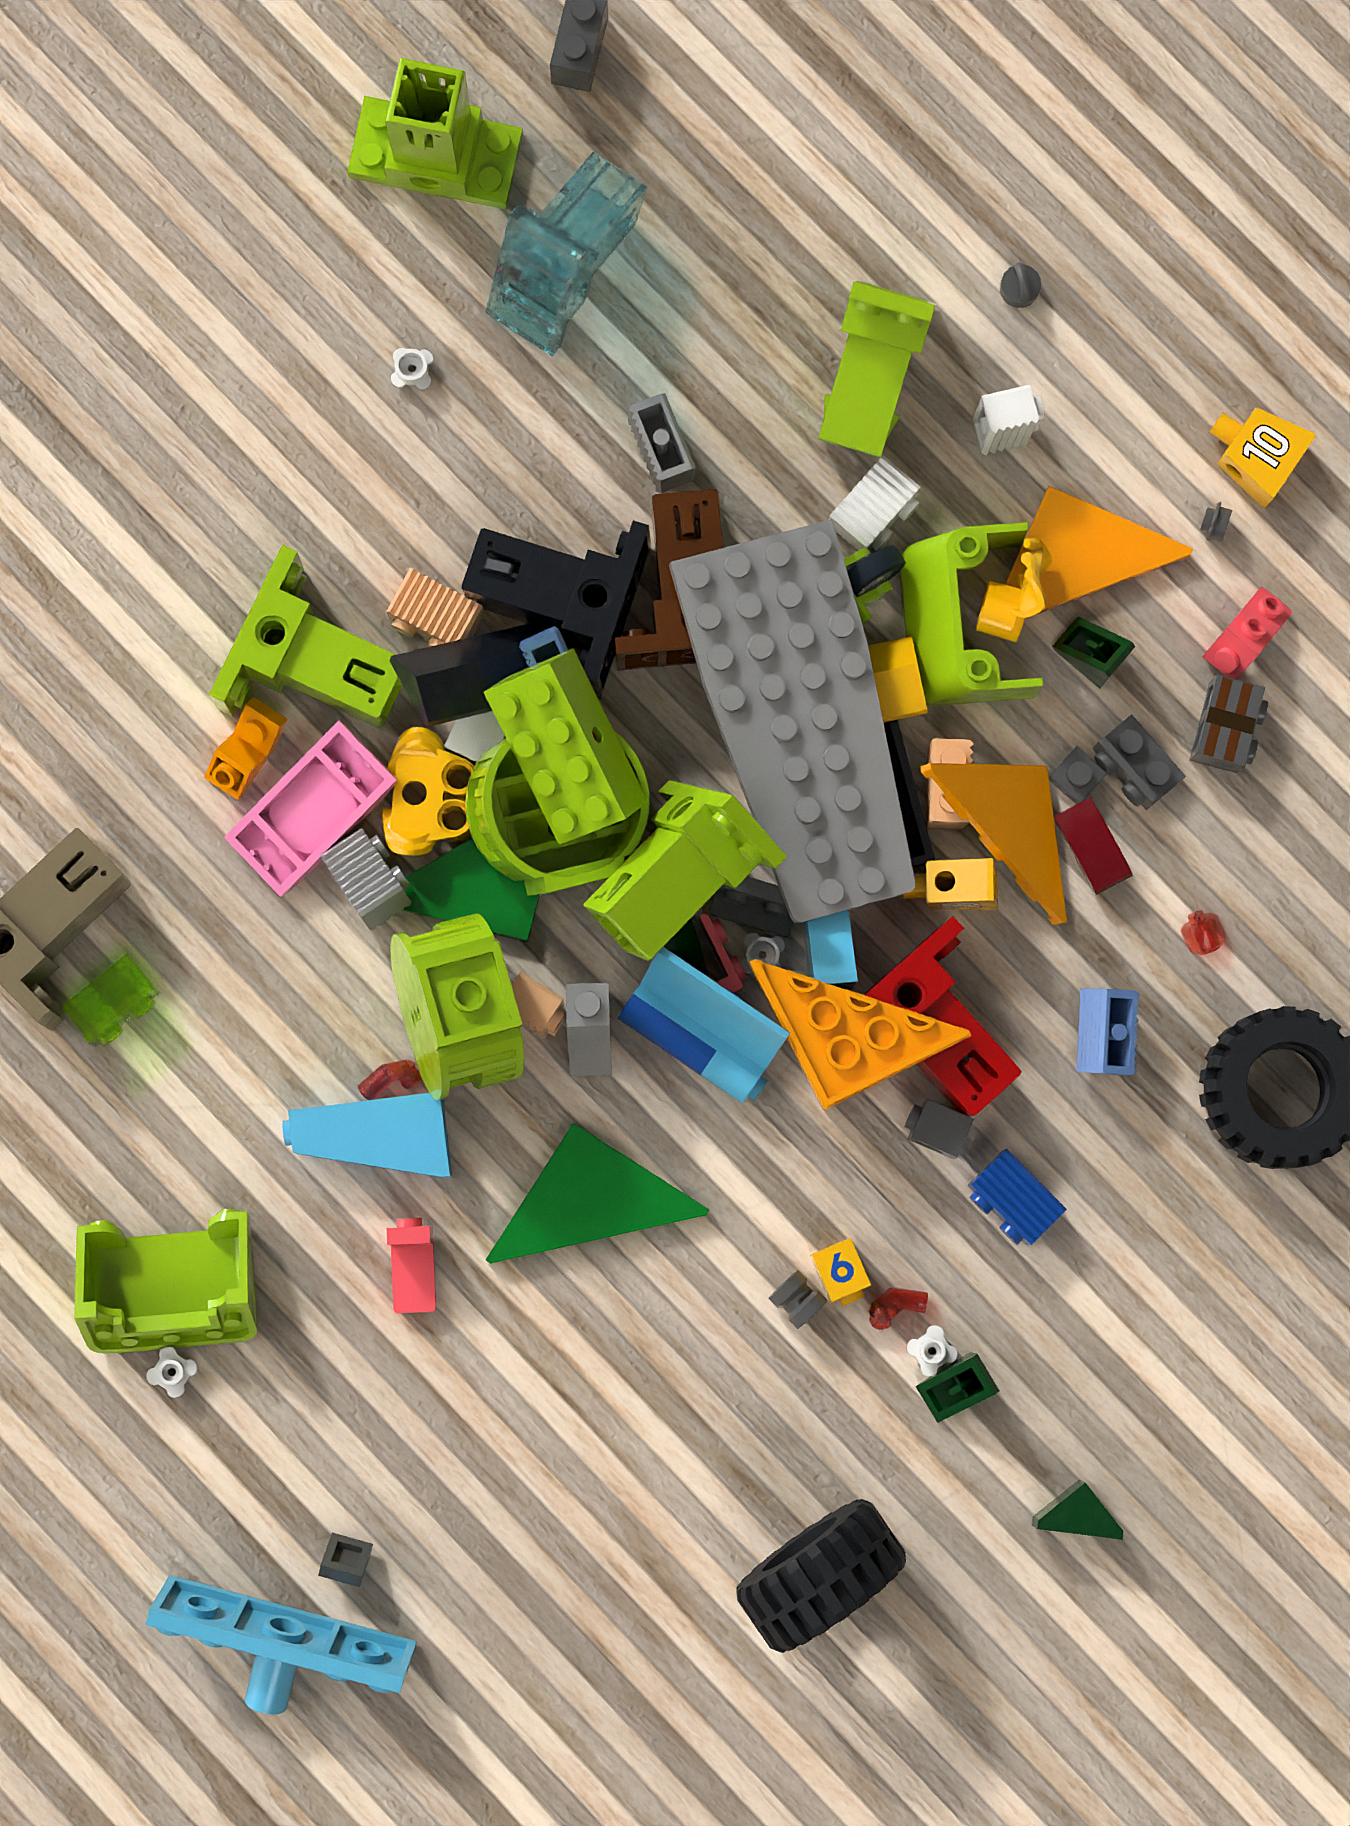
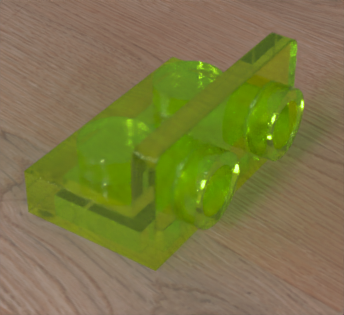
M126 953L61 1008L85 1035L84 1039L89 1044L96 1047L99 1043H102L103 1046H106L122 1034L124 1030L121 1025L133 1015L136 1019H139L156 1005L153 999L160 994V991L130 955Z

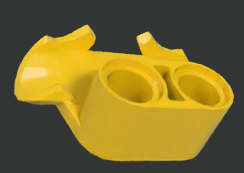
M1030 537L1024 539L1023 546L1033 550V553H1022L1020 561L1027 567L1025 573L1018 574L1016 579L1020 588L989 580L980 606L976 631L1016 643L1025 618L1040 613L1046 606L1045 594L1040 584V574L1050 566L1052 561L1048 548L1038 538Z
M412 727L404 731L394 746L387 769L399 781L394 785L392 810L387 807L382 808V822L386 843L389 849L397 854L413 856L427 854L434 847L436 841L447 839L459 842L469 838L471 835L467 820L465 825L459 830L446 828L444 820L452 811H460L466 815L465 800L467 786L462 789H455L449 785L448 780L451 774L458 770L467 771L471 775L474 766L467 759L445 751L441 738L427 728ZM411 782L421 783L427 790L425 800L418 805H410L403 799V790Z

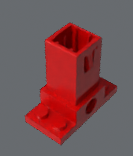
M952 916L863 995L970 1031L972 1036L916 1065L959 1113L971 1117L977 1115L1021 1075L1022 1071L949 990L956 982L938 961L945 958L961 943L956 936L965 929ZM900 987L908 989L913 995L911 1008L904 1007L898 1001L897 992ZM966 1055H968L971 1058L968 1061L963 1060L961 1063L957 1065V1063L960 1060H962Z

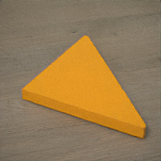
M1048 486L1025 537L1041 540L1051 555L1052 563L1040 574V584L1046 598V606L1040 613L1069 601H1075L1099 592L1122 581L1152 572L1175 561L1189 558L1193 551L1191 547L1051 486ZM1023 544L1005 583L1016 588H1020L1016 580L1018 574L1025 573L1027 567L1020 561L1022 553H1033V550L1027 549Z
M929 763L920 766L921 773L926 778L931 777L944 792L942 797L962 820L967 819L980 834L978 839L997 861L1002 860L1015 874L1013 877L1014 881L1032 902L1038 901L1046 910L1051 924L1067 923L1047 765Z
M757 959L749 962L780 1026L790 1033L787 1040L823 1110L972 1036L967 1029L944 1023L934 1018L764 963Z

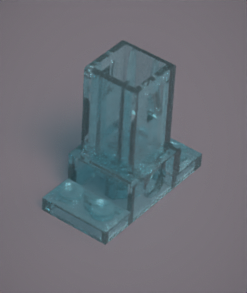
M593 151L540 214L532 209L527 210L518 204L508 218L485 313L553 357L562 345L568 322L586 301L593 275L635 226L647 186Z

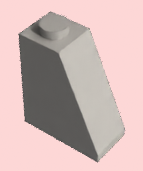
M609 983L566 984V1023L570 1076L612 1075Z

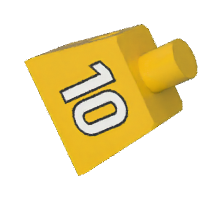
M1258 408L1254 409L1244 425L1222 412L1209 431L1210 434L1229 446L1218 461L1219 467L1264 508L1274 499L1316 437V434Z
M993 858L927 861L926 873H914V889L909 893L903 894V899L926 898L927 905L932 910H998L997 867ZM952 879L955 881L951 890L944 892L939 890L940 884L944 880Z

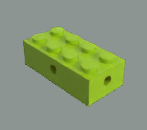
M574 648L510 675L484 691L485 697L508 743L511 744V749L559 845L625 820L648 802Z

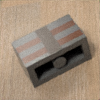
M565 0L550 61L551 84L586 92L591 91L608 22V0Z
M1217 674L1208 685L1189 761L1233 773L1241 771L1246 766V763L1252 764L1258 747V741L1252 739L1256 724L1262 725L1268 708V701L1262 700L1265 687Z

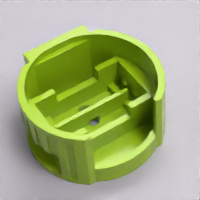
M616 732L617 739L648 802L625 820L560 845L555 836L548 832L549 824L511 749V744L508 743L506 738L497 743L492 749L484 751L476 762L468 781L465 800L466 817L470 833L481 854L496 870L514 881L524 880L528 896L550 893L609 878L625 862L624 856L631 855L639 844L649 814L650 804L647 778L633 749Z
M475 913L436 923L432 927L433 931L412 937H409L404 932L394 934L391 938L390 953L393 979L400 1010L420 1075L431 1096L435 1100H440L448 1097L449 1090L452 1087L472 1083L473 1087L481 1089L520 1078L524 1071V1046L520 1029L523 1024L499 941L495 942L494 935L485 919L480 914Z

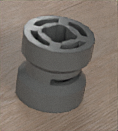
M799 1270L794 1272L768 1298L777 1308H783L789 1314V1321L797 1329L803 1326L828 1301L819 1291H813L807 1285V1278Z

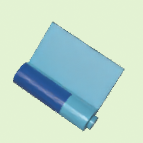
M662 947L655 955L640 985L617 1018L740 1103H743L747 1097L755 1101L768 1080L762 1077V1074L790 1034L787 1030L742 1001L739 996L723 988L665 947Z

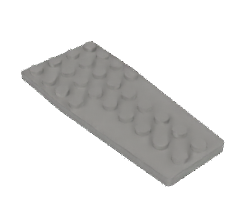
M832 519L670 562L669 568L702 684L751 815L788 856L776 869L772 868L791 920L795 923H803L911 892L915 887V878L868 643Z

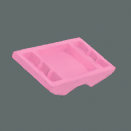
M339 720L224 838L280 897H284L323 862L320 855L337 845L354 827L364 820L399 780L342 720Z

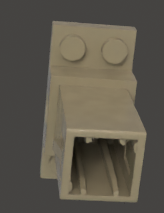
M75 828L0 898V985L37 1023L50 1031H53L64 1020L56 1012L61 1007L60 1003L45 988L40 986L60 968L53 959L131 886L130 880L79 828ZM69 883L76 888L74 892L67 888ZM14 939L12 949L3 954L5 944Z

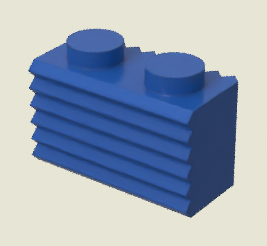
M1008 1149L1002 1150L967 1185L973 1191V1194L969 1197L972 1202L986 1215L993 1211L1004 1222L999 1227L1000 1230L1016 1245L1021 1241L1026 1245H1032L1067 1210Z

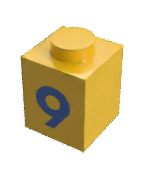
M851 1238L810 1254L829 1302L839 1299L841 1305L845 1306L865 1297L862 1289L871 1286V1283Z

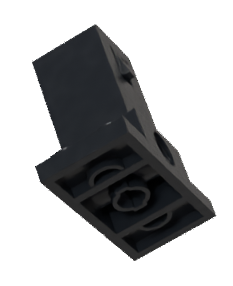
M633 520L629 532H621L615 552L616 555H619L618 558L588 549L585 559L482 528L462 583L463 593L468 599L481 604L484 610L528 624H534L544 629L556 626L560 633L564 635L566 646L581 651L579 661L597 698L601 699L615 657V638L622 636L651 549L649 525ZM513 573L518 574L517 578L512 577ZM596 601L605 603L598 608L589 607L590 604Z

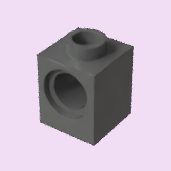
M926 1099L921 1107L916 1104L913 1105L904 1127L911 1130L907 1138L908 1140L951 1159H956L959 1156L974 1119L930 1099Z

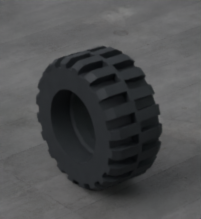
M1282 1006L1277 1009L1269 1008L1237 1021L1236 1024L1227 1028L1217 1037L1219 1041L1215 1046L1210 1047L1205 1057L1208 1061L1206 1069L1200 1072L1199 1083L1204 1084V1094L1199 1095L1201 1107L1206 1106L1209 1118L1205 1120L1210 1130L1216 1129L1221 1136L1218 1141L1227 1150L1233 1149L1238 1153L1237 1157L1247 1163L1254 1162L1260 1164L1262 1168L1292 1169L1320 1163L1321 1160L1327 1157H1333L1343 1149L1342 1145L1346 1141H1350V1036L1344 1037L1339 1032L1341 1026L1334 1020L1329 1019L1325 1021L1319 1018V1012L1310 1009L1300 1011L1296 1010L1294 1006ZM1288 1049L1295 1051L1310 1063L1317 1075L1320 1087L1317 1108L1309 1120L1297 1127L1279 1128L1269 1125L1259 1117L1250 1103L1247 1092L1249 1070L1257 1058L1270 1050Z
M857 1499L850 1504H845L833 1513H829L815 1524L810 1525L796 1537L786 1542L781 1548L774 1551L762 1563L758 1564L736 1587L737 1601L769 1648L780 1653L791 1651L797 1646L804 1645L814 1637L828 1631L832 1626L850 1616L852 1612L862 1607L870 1598L883 1590L898 1575V1572L904 1568L906 1552L873 1503L864 1499Z

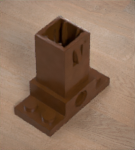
M716 489L664 493L652 496V523L660 600L654 601L653 604L655 634H648L646 629H632L624 631L623 637H616L615 655L617 671L696 663L669 564L672 561L723 548L718 491ZM694 520H697V521H698V529H699V539H695V540H694V538H693V536L695 535V522H694ZM675 522L678 524L680 541L677 539Z

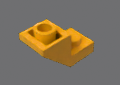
M253 697L244 706L233 734L216 748L204 778L236 800H239L274 751L288 719L257 698Z

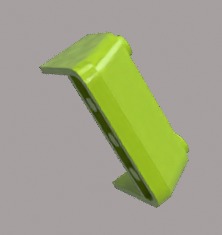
M1028 522L961 527L913 543L903 551L902 556L906 564L900 571L905 637L912 636L927 706L1034 699L1043 687L1042 678L1001 681L999 664L996 658L985 650H964L957 570L973 569L979 566L984 561L988 549L1020 546L1028 532Z

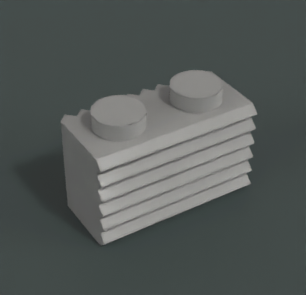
M662 393L631 405L628 410V425H631V432L634 433V439L637 440L640 454L644 455V462L647 463V469L650 470V477L653 478V484L656 485V492L663 493L695 480L696 467L666 394Z
M361 828L320 855V857L369 930H375L376 926L382 925L391 916H396L397 912L403 911L405 907L411 905L412 902L405 893V890L411 887L398 866L390 870L384 860L390 854L378 836L375 835L369 839Z

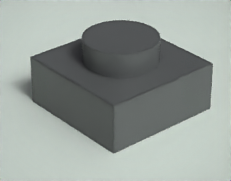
M1076 746L1049 776V781L1075 804H1078L1092 792L1108 773Z
M332 1532L318 1576L360 1587L371 1556L373 1544Z

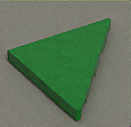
M548 826V832L554 836L550 826ZM473 838L405 877L411 887L405 890V893L412 903L410 906L405 907L403 911L441 921L478 913L485 919L493 934L528 942L540 894L528 896L524 880L514 881L496 870L481 854Z
M572 1123L487 1256L486 1261L492 1264L702 1217L708 1214L709 1209L575 1123Z

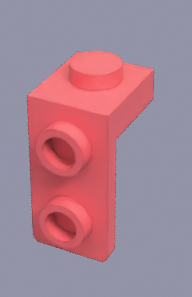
M1260 587L1202 657L1226 677L1237 680L1290 617L1292 610L1283 604L1278 597L1272 595L1264 587Z
M707 913L700 915L699 923L726 976L716 983L734 994L742 992L744 987L741 981L747 977L737 956L729 959L723 943L727 942L728 938L719 919L711 921Z
M422 1218L396 1219L397 1228H386L387 1245L391 1246L393 1310L397 1314L433 1312L436 1310L433 1226H422Z

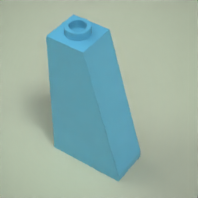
M849 910L803 922L808 977L842 989H852L858 980Z
M430 1093L288 1110L289 1120L282 1122L285 1146L292 1145V1151L295 1154L438 1178H452L444 1100H435Z

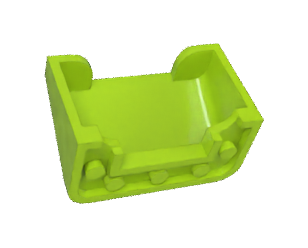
M235 1209L221 1210L208 1220V1230L128 1238L125 1237L120 1228L110 1221L100 1220L92 1222L90 1225L77 1226L74 1319L86 1346L97 1353L114 1354L157 1350L165 1347L179 1348L234 1343L254 1338L257 1335V1306L251 1224L248 1212Z

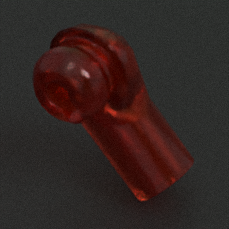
M405 1059L380 1065L358 1085V1090L364 1098L373 1100L393 1082L399 1080L405 1089H410L418 1084L422 1077L420 1071L415 1067L417 1064L412 1060Z
M895 1287L887 1289L870 1305L868 1310L870 1324L875 1329L884 1330L891 1326V1320L902 1310L925 1313L928 1292Z

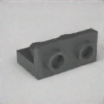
M1132 714L1092 748L1097 754L1094 756L1097 764L1108 775L1114 773L1124 786L1121 789L1127 799L1137 807L1141 804L1145 810H1148L1186 777Z
M748 876L736 888L722 885L715 893L710 914L714 917L785 938L790 936L794 923L789 916L779 886Z

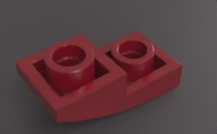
M1091 797L1054 816L1058 828L1074 853L1080 869L1096 895L1133 876L1126 859Z

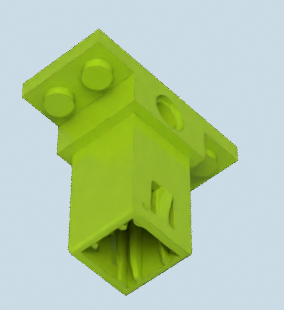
M400 58L390 101L364 96L347 170L348 177L506 210L523 137V128L483 120L481 107L473 106L469 103L465 71ZM441 78L445 79V86L441 85Z
M857 280L853 281L849 295L850 299L840 331L849 334L831 395L825 394L824 420L818 439L881 458L886 439L900 416L894 414L911 354L912 352L919 354L922 352L936 303Z
M282 544L209 693L210 698L218 710L233 716L237 707L244 708L251 695L253 687L248 685L250 679L281 693L284 685H287L372 726L382 728L403 686L389 661L391 656L396 654L315 617L310 603L298 598L306 581V575L302 574L304 568L298 551ZM277 635L284 636L280 643L276 645L268 644L272 637ZM351 679L356 680L354 685L350 683Z
M671 780L658 791L667 802L650 819L657 829L583 904L586 910L626 953L646 961L651 960L722 885L736 888L759 864L776 869L788 857L734 795Z

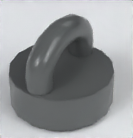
M1021 262L1010 267L1003 274L1000 282V294L1003 300L1008 305L1016 308H1024L1031 305L1037 299L1041 289V279L1038 272Z

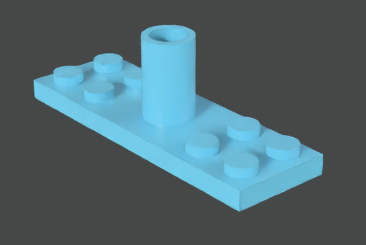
M173 1575L168 1576L149 1609L146 1621L147 1626L157 1628L160 1633L168 1636L184 1635L199 1639L202 1644L209 1647L225 1646L255 1654L244 1701L254 1711L271 1715L281 1714L286 1711L297 1666L325 1673L327 1677L336 1681L352 1680L367 1684L369 1688L377 1692L388 1693L393 1691L400 1693L417 1641Z

